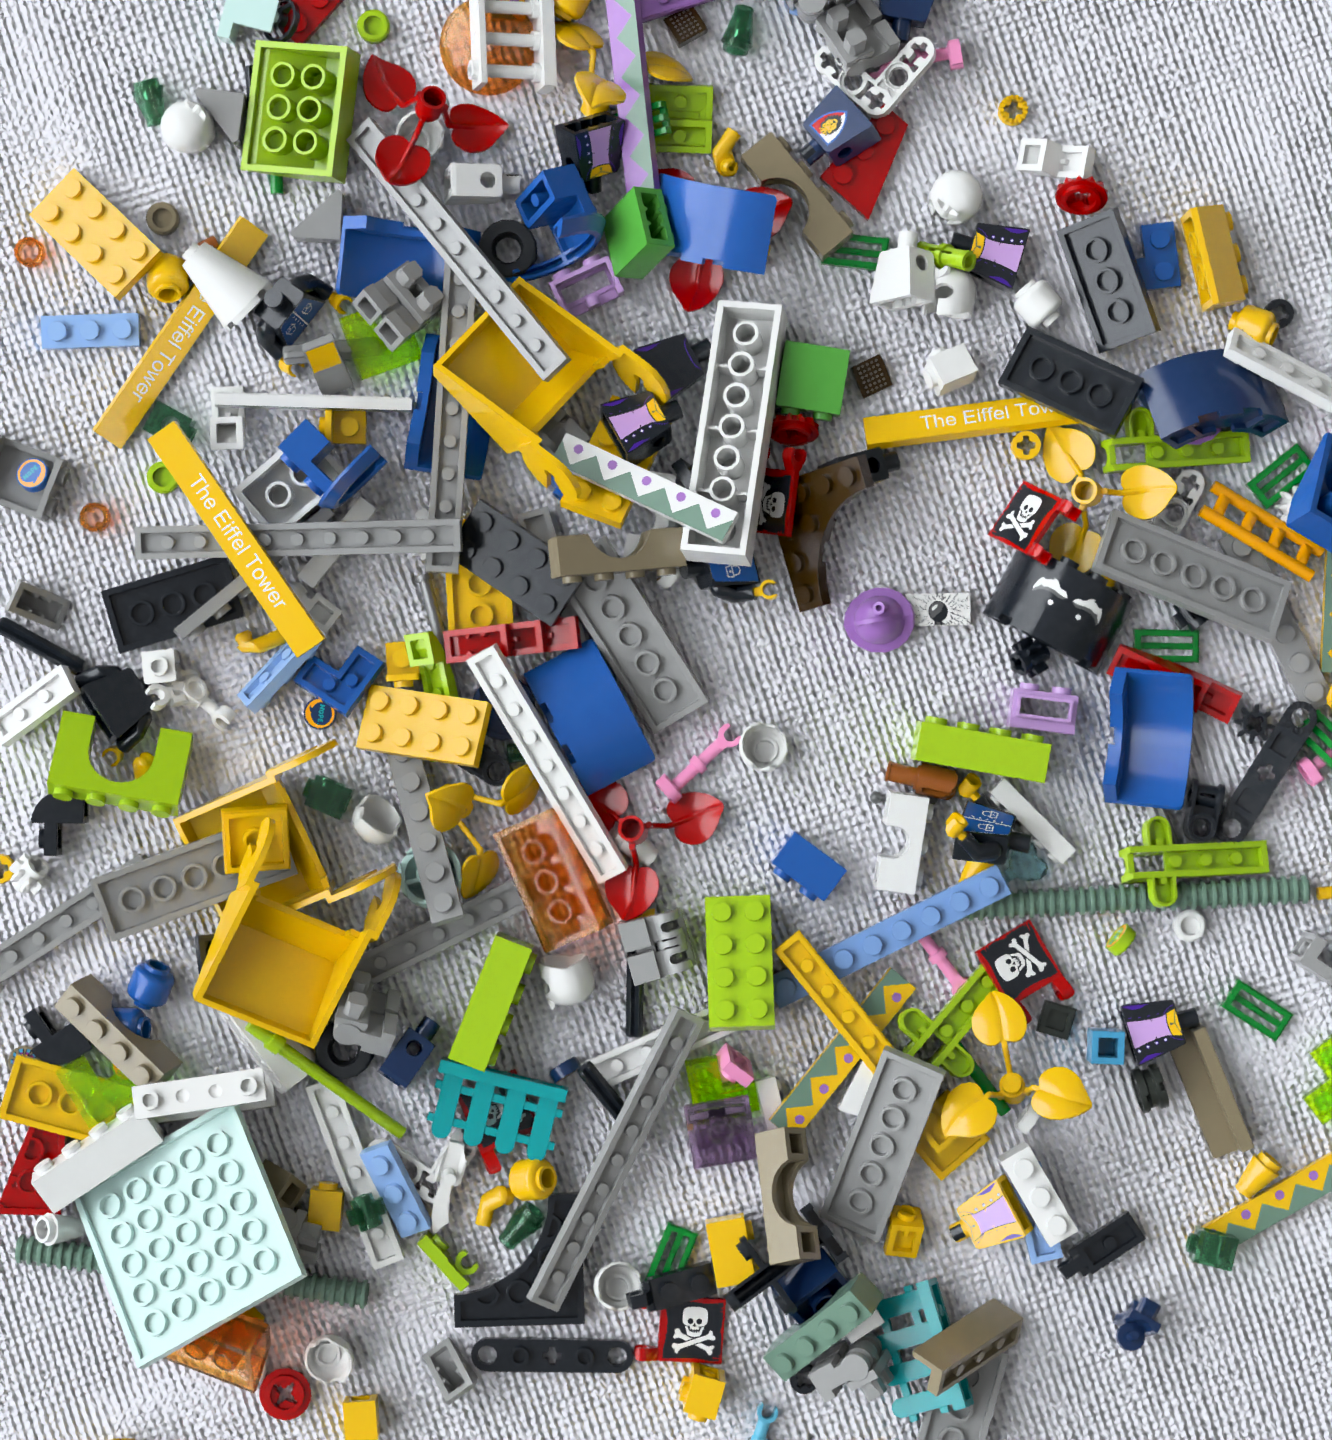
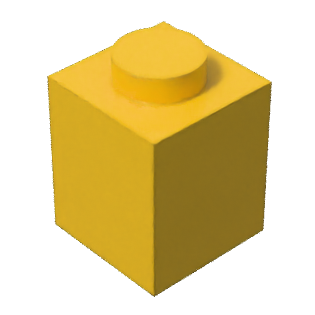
M319 1181L318 1186L313 1185L310 1189L307 1222L321 1225L322 1230L339 1232L342 1228L345 1193L343 1188H338L337 1182Z
M378 1394L345 1396L343 1401L345 1440H378L380 1435Z

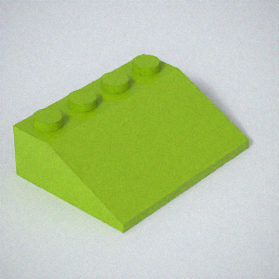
M256 40L240 170L315 182L345 184L350 144L346 139L352 133L361 55L348 46Z

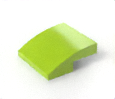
M649 83L651 103L660 100L667 103L672 130L671 134L655 138L656 152L711 154L713 85ZM660 110L652 112V116L660 114ZM662 122L653 124L654 129L663 127Z

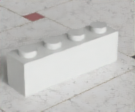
M217 1010L260 1068L263 1067L265 1075L281 1095L308 1075L279 1053L274 1055L264 1048L262 1041L245 1030L248 1022ZM286 1038L287 1044L314 1062L316 1060L313 1052L307 1046H301L300 1043Z
M130 1103L121 1108L116 1113L117 1117L109 1123L101 1122L94 1126L88 1132L89 1136L80 1142L73 1140L61 1150L62 1154L53 1160L46 1158L38 1163L33 1169L35 1172L32 1173L31 1184L53 1214H55L164 1142V1131L154 1118L135 1120L134 1106Z

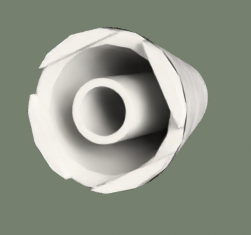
M194 242L182 255L186 260L182 267L228 332L261 300L260 297L273 286L266 278L206 242H203L200 246Z

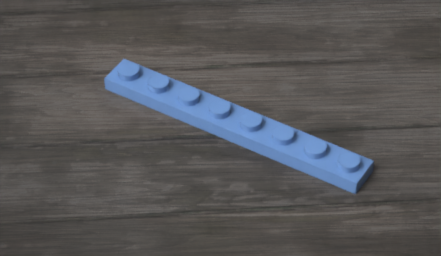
M994 864L818 952V954L838 979H841L1012 894V891L998 864ZM788 968L773 974L774 999L779 1009L809 995Z

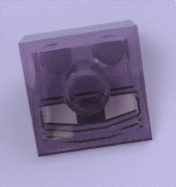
M748 1094L684 1105L685 1127L694 1169L757 1158Z

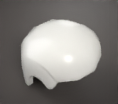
M415 111L405 115L398 123L395 135H400L409 142L420 120ZM439 118L434 122H425L415 144L427 149L430 153V159L438 154L443 146L445 127Z
M760 721L754 722L744 729L739 741V754L743 762L756 771H774L784 763L789 751L787 738L776 725L761 723Z
M368 794L355 807L352 822L357 834L366 842L381 845L389 843L398 834L397 830L402 824V818L397 809L388 800L378 795Z
M610 1262L598 1271L594 1278L593 1289L597 1300L605 1308L611 1311H625L631 1308L628 1307L625 1293L642 1289V1279L639 1272L630 1263Z
M326 1334L314 1338L308 1344L304 1353V1365L310 1376L322 1381L324 1384L335 1381L343 1383L353 1371L354 1353L348 1341L343 1337Z

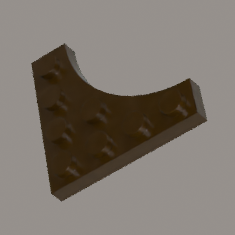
M865 454L799 476L792 537L778 535L799 612L831 603L827 585L826 562L822 561L825 542L830 540L832 530L837 521L835 516L842 506L847 505L864 490L874 486Z

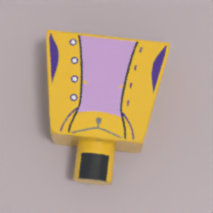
M1005 1173L957 1208L961 1220L949 1225L950 1233L957 1243L971 1237L977 1249L1022 1238L1034 1229Z

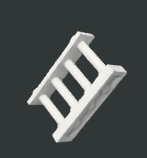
M469 0L471 60L468 63L467 74L468 79L472 80V90L479 91L488 83V77L531 79V82L535 83V93L548 94L557 86L554 0H529V2ZM485 13L528 15L532 19L533 31L530 34L486 32ZM487 45L529 47L531 51H534V63L531 66L487 64Z
M263 1067L131 1087L135 1120L154 1118L158 1124L197 1119L212 1109L239 1105L241 1112L277 1107L275 1087L268 1077L264 1075Z

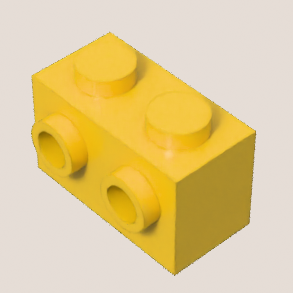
M743 1212L705 1219L717 1289L738 1285L760 1269L753 1258L746 1261L735 1246L740 1242L739 1238L743 1235L747 1240L755 1239L751 1220H744Z
M693 1363L690 1375H683L678 1393L680 1394L679 1401L683 1402V1412L689 1413L688 1417L690 1419L704 1423L707 1422V1419L715 1421L726 1384L725 1371L705 1364Z

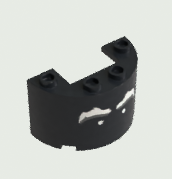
M1016 550L982 614L1010 629L1015 628L1065 655L1068 657L1067 660L1096 675L1133 608L1132 603H1130L1132 597L1119 589H1110L1106 586L1108 580L1094 572H1090L1088 576L1077 570L1079 564L1065 556H1062L1060 561L1052 557L1045 566L1030 556Z

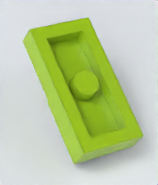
M428 1230L417 1242V1245L460 1291L469 1285L471 1278L468 1275L477 1271L479 1263L476 1261L471 1267L463 1266L461 1260L468 1254L466 1249L461 1250L454 1261L447 1251L450 1246L438 1233L433 1236Z

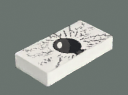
M970 593L905 594V598L912 604L915 613V626L971 625Z

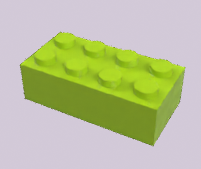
M926 716L925 722L917 721L910 756L912 760L1045 783L1052 744L1043 743L1044 736L1021 733L1020 739L1011 737V730L989 727V733L979 731L980 725L957 722V727L947 726L948 719Z
M770 895L705 897L710 1032L775 1030Z
M500 931L497 932L448 1056L449 1059L485 1072L487 1065L494 1067L502 1045L496 1042L500 1034L506 1036L514 1015L508 1013L511 1004L518 1006L526 986L520 983L523 973L530 975L537 958V954L532 953L533 944Z

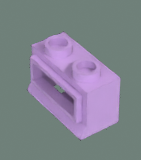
M599 254L591 256L582 261L583 267L571 272L570 268H566L555 273L552 276L554 280L549 282V287L557 304L574 317H578L623 296L624 289L619 278L614 276L612 263L608 255L603 258ZM601 271H605L610 285L566 304L561 290Z
M1020 682L1019 688H1011L1007 727L1068 735L1075 734L1079 696L1071 695L1072 689L1052 686V693L1039 691L1040 685ZM1025 697L1069 703L1067 719L1020 713L1021 699Z

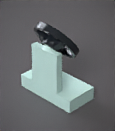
M226 0L217 36L222 42L235 45L239 28L244 26L263 31L269 41L286 42L297 30L300 21V10L293 0ZM293 9L292 23L285 33L284 27L288 22V13ZM273 28H275L279 38L274 39L272 37Z

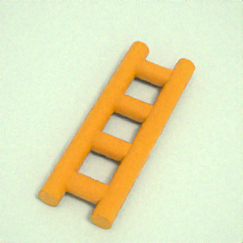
M1214 481L1209 492L1218 496L1213 509L1203 505L1198 516L1307 582H1310L1315 571L1306 566L1311 554L1320 558L1325 549L1287 527L1286 522L1281 521V519L1218 481ZM1229 504L1245 513L1241 525L1224 516ZM1256 521L1273 530L1268 542L1251 533ZM1284 537L1300 546L1295 559L1279 550Z

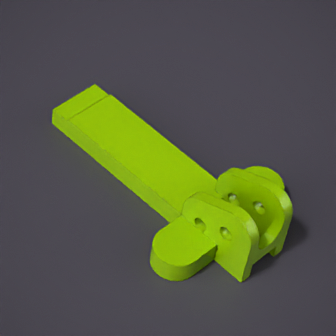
M1144 407L1130 410L1124 421L1125 437L1100 441L1101 448H1104L1107 453L1106 465L1102 467L1103 474L1123 473L1137 465H1148L1163 469L1251 462L1249 433L1220 431L1210 441L1200 445L1186 444L1175 449L1162 441L1159 435L1154 434V421L1151 412ZM1144 445L1146 462L1116 464L1115 447Z
M1154 816L1144 822L1142 826L1143 846H1129L1118 851L1119 858H1123L1125 861V873L1121 877L1122 884L1147 883L1149 900L1157 908H1165L1176 902L1178 897L1176 878L1254 875L1270 872L1266 840L1235 842V844L1234 842L1173 844L1170 823L1162 816ZM1163 855L1164 871L1135 872L1134 858Z
M981 963L933 1020L917 1008H909L899 1014L898 1027L911 1039L902 1049V1052L914 1056L928 1038L934 1034L943 1044L926 1061L927 1063L937 1067L941 1066L955 1078L967 1077L973 1072L974 1060L972 1056L958 1043L971 1029L972 1016L976 1008L989 992L997 991Z

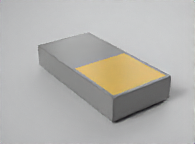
M332 333L301 344L322 395H332L354 387Z

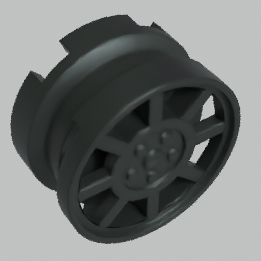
M1156 1063L1147 1065V1069L1144 1070L1139 1068L1130 1070L1133 1088L1143 1114L1149 1113L1151 1108L1159 1106L1160 1109L1169 1107L1167 1090L1164 1087V1080Z

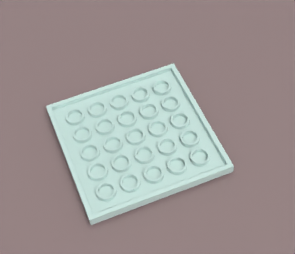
M239 1105L212 1109L164 1137V1142L74 1200L136 1366L140 1369L149 1367L308 1276Z

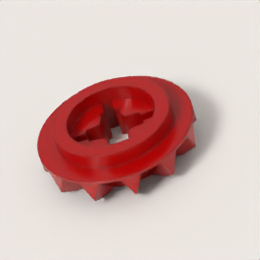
M1080 175L1077 179L1066 177L1064 183L1058 184L1055 194L1057 205L1062 210L1075 215L1095 213L1106 205L1108 199V190L1104 188L1103 182H1095L1093 176L1087 179L1082 178Z
M789 413L786 416L779 414L776 415V418H773L770 438L780 444L802 446L813 442L819 436V424L814 422V419L811 417Z
M290 1367L275 1369L264 1378L259 1391L260 1402L264 1410L270 1416L279 1420H291L299 1417L308 1408L312 1397L310 1382L307 1381L302 1372L293 1370ZM293 1383L294 1386L292 1387L291 1394L295 1400L286 1398L277 1404L281 1393L278 1387L281 1386L285 1389Z

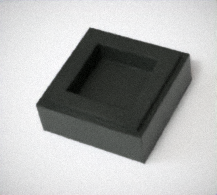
M1045 999L1036 1031L1068 1040L1077 1009Z

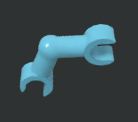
M763 1402L758 1404L756 1409L758 1421L751 1440H768L766 1435L770 1423L774 1422L778 1417L776 1406L771 1416L764 1417L761 1414Z

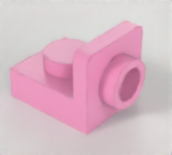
M725 1043L706 1063L707 1070L728 1085L737 1081L747 1088L754 1080L751 1061L728 1043Z

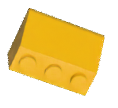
M1223 204L1190 208L1180 220L1202 312L1240 304L1246 300L1245 294H1248V284L1245 275H1240L1237 263L1241 262V255L1237 243H1232L1230 231H1233V221L1230 212H1225Z

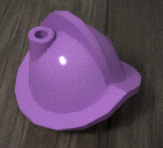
M873 588L862 592L851 601L845 612L843 626L848 637L858 647L870 652L886 653L899 648L909 639L915 627V613L912 604L900 592L890 588Z

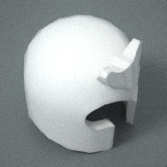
M186 99L174 103L166 109L161 118L160 128L163 140L170 148L179 153L197 154L207 149L215 138V119L212 115L209 116L203 105Z
M950 170L943 173L935 180L929 194L928 206L931 215L933 216L937 211L941 218L949 220L946 226L956 227L966 223L977 214L982 204L983 193L980 183L972 174L964 170Z
M944 266L942 269L935 267V301L922 305V315L934 312L937 315L953 319H970L977 292L972 277L963 270L950 268L949 266Z
M586 952L573 955L552 954L540 958L541 963H538L541 979L547 983L543 987L551 1010L555 1009V1004L564 1006L579 1004L592 994L595 988V978Z

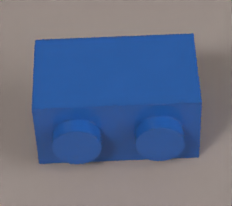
M795 831L790 834L771 860V863L776 866L772 872L787 883L791 878L802 885L799 892L813 902L817 898L825 901L847 871Z

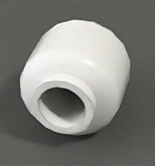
M1033 278L1014 295L1017 299L1014 303V309L1030 327L1034 328L1042 323L1047 328L1061 315L1057 309L1062 305V298L1046 280L1036 282Z

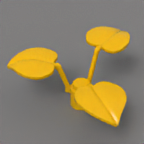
M565 21L555 22V37L558 41L575 50H587L590 55L589 72L579 71L574 77L578 92L583 99L580 108L581 112L585 116L608 111L610 105L625 102L626 93L619 85L594 74L596 49H600L604 45L600 35L581 23L572 21L570 23ZM646 52L647 71L651 76L673 82L693 81L686 68L674 58L661 52Z
M1058 426L1048 427L1043 440V459L1046 470L1054 480L1060 483H1069L1078 475L1072 486L1071 493L1073 498L1080 503L1079 509L1082 510L1083 527L1073 522L1057 527L1049 541V552L1053 554V558L1059 561L1062 556L1079 564L1077 570L1086 573L1092 568L1102 538L1098 533L1088 531L1087 507L1100 503L1103 495L1124 496L1122 500L1124 510L1133 517L1147 520L1156 517L1166 508L1177 493L1178 487L1175 481L1164 471L1148 465H1137L1127 469L1121 475L1123 490L1102 488L1096 481L1086 478L1082 472L1089 469L1095 461L1096 448L1093 440L1084 432L1076 429Z
M523 765L508 775L501 788L502 799L499 800L474 794L472 786L464 782L447 783L438 789L425 793L432 826L439 832H445L458 825L476 848V855L469 856L461 867L462 883L460 894L464 899L475 896L491 883L498 872L499 857L493 850L484 852L483 847L461 819L468 817L472 812V800L498 807L505 805V811L509 815H515L525 810L535 799L540 787L528 765Z
M998 991L989 992L972 1016V1030L975 1037L987 1046H995L1001 1043L1007 1074L1000 1079L999 1092L988 1091L983 1095L981 1088L973 1082L963 1083L955 1087L947 1096L942 1109L941 1124L944 1136L972 1138L989 1132L997 1119L996 1105L989 1098L1004 1099L1009 1104H1019L1025 1099L1026 1095L1029 1096L1031 1092L1036 1091L1031 1100L1032 1108L1038 1115L1050 1120L1070 1119L1089 1111L1092 1108V1102L1081 1079L1072 1070L1065 1067L1047 1069L1039 1077V1086L1031 1085L1029 1087H1026L1021 1075L1013 1073L1007 1041L1017 1042L1022 1040L1027 1030L1026 1016L1020 1005L1009 995Z

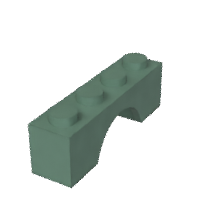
M860 1272L842 1286L811 1318L800 1325L796 1322L773 1341L763 1359L784 1381H787L869 1318L884 1295Z

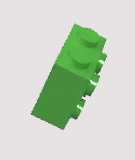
M633 186L604 217L606 220L604 232L615 277L643 279L675 247L674 235L671 231L667 206L661 189Z
M786 340L784 342L775 408L781 409L780 414L788 415L791 413L792 415H798L800 412L812 413L814 420L832 422V417L838 418L841 413L850 350Z

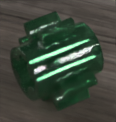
M368 1192L349 1201L351 1209L346 1210L345 1214L350 1227L358 1224L360 1231L364 1232L384 1223L381 1215L386 1214L387 1208L382 1197L374 1199L372 1192Z

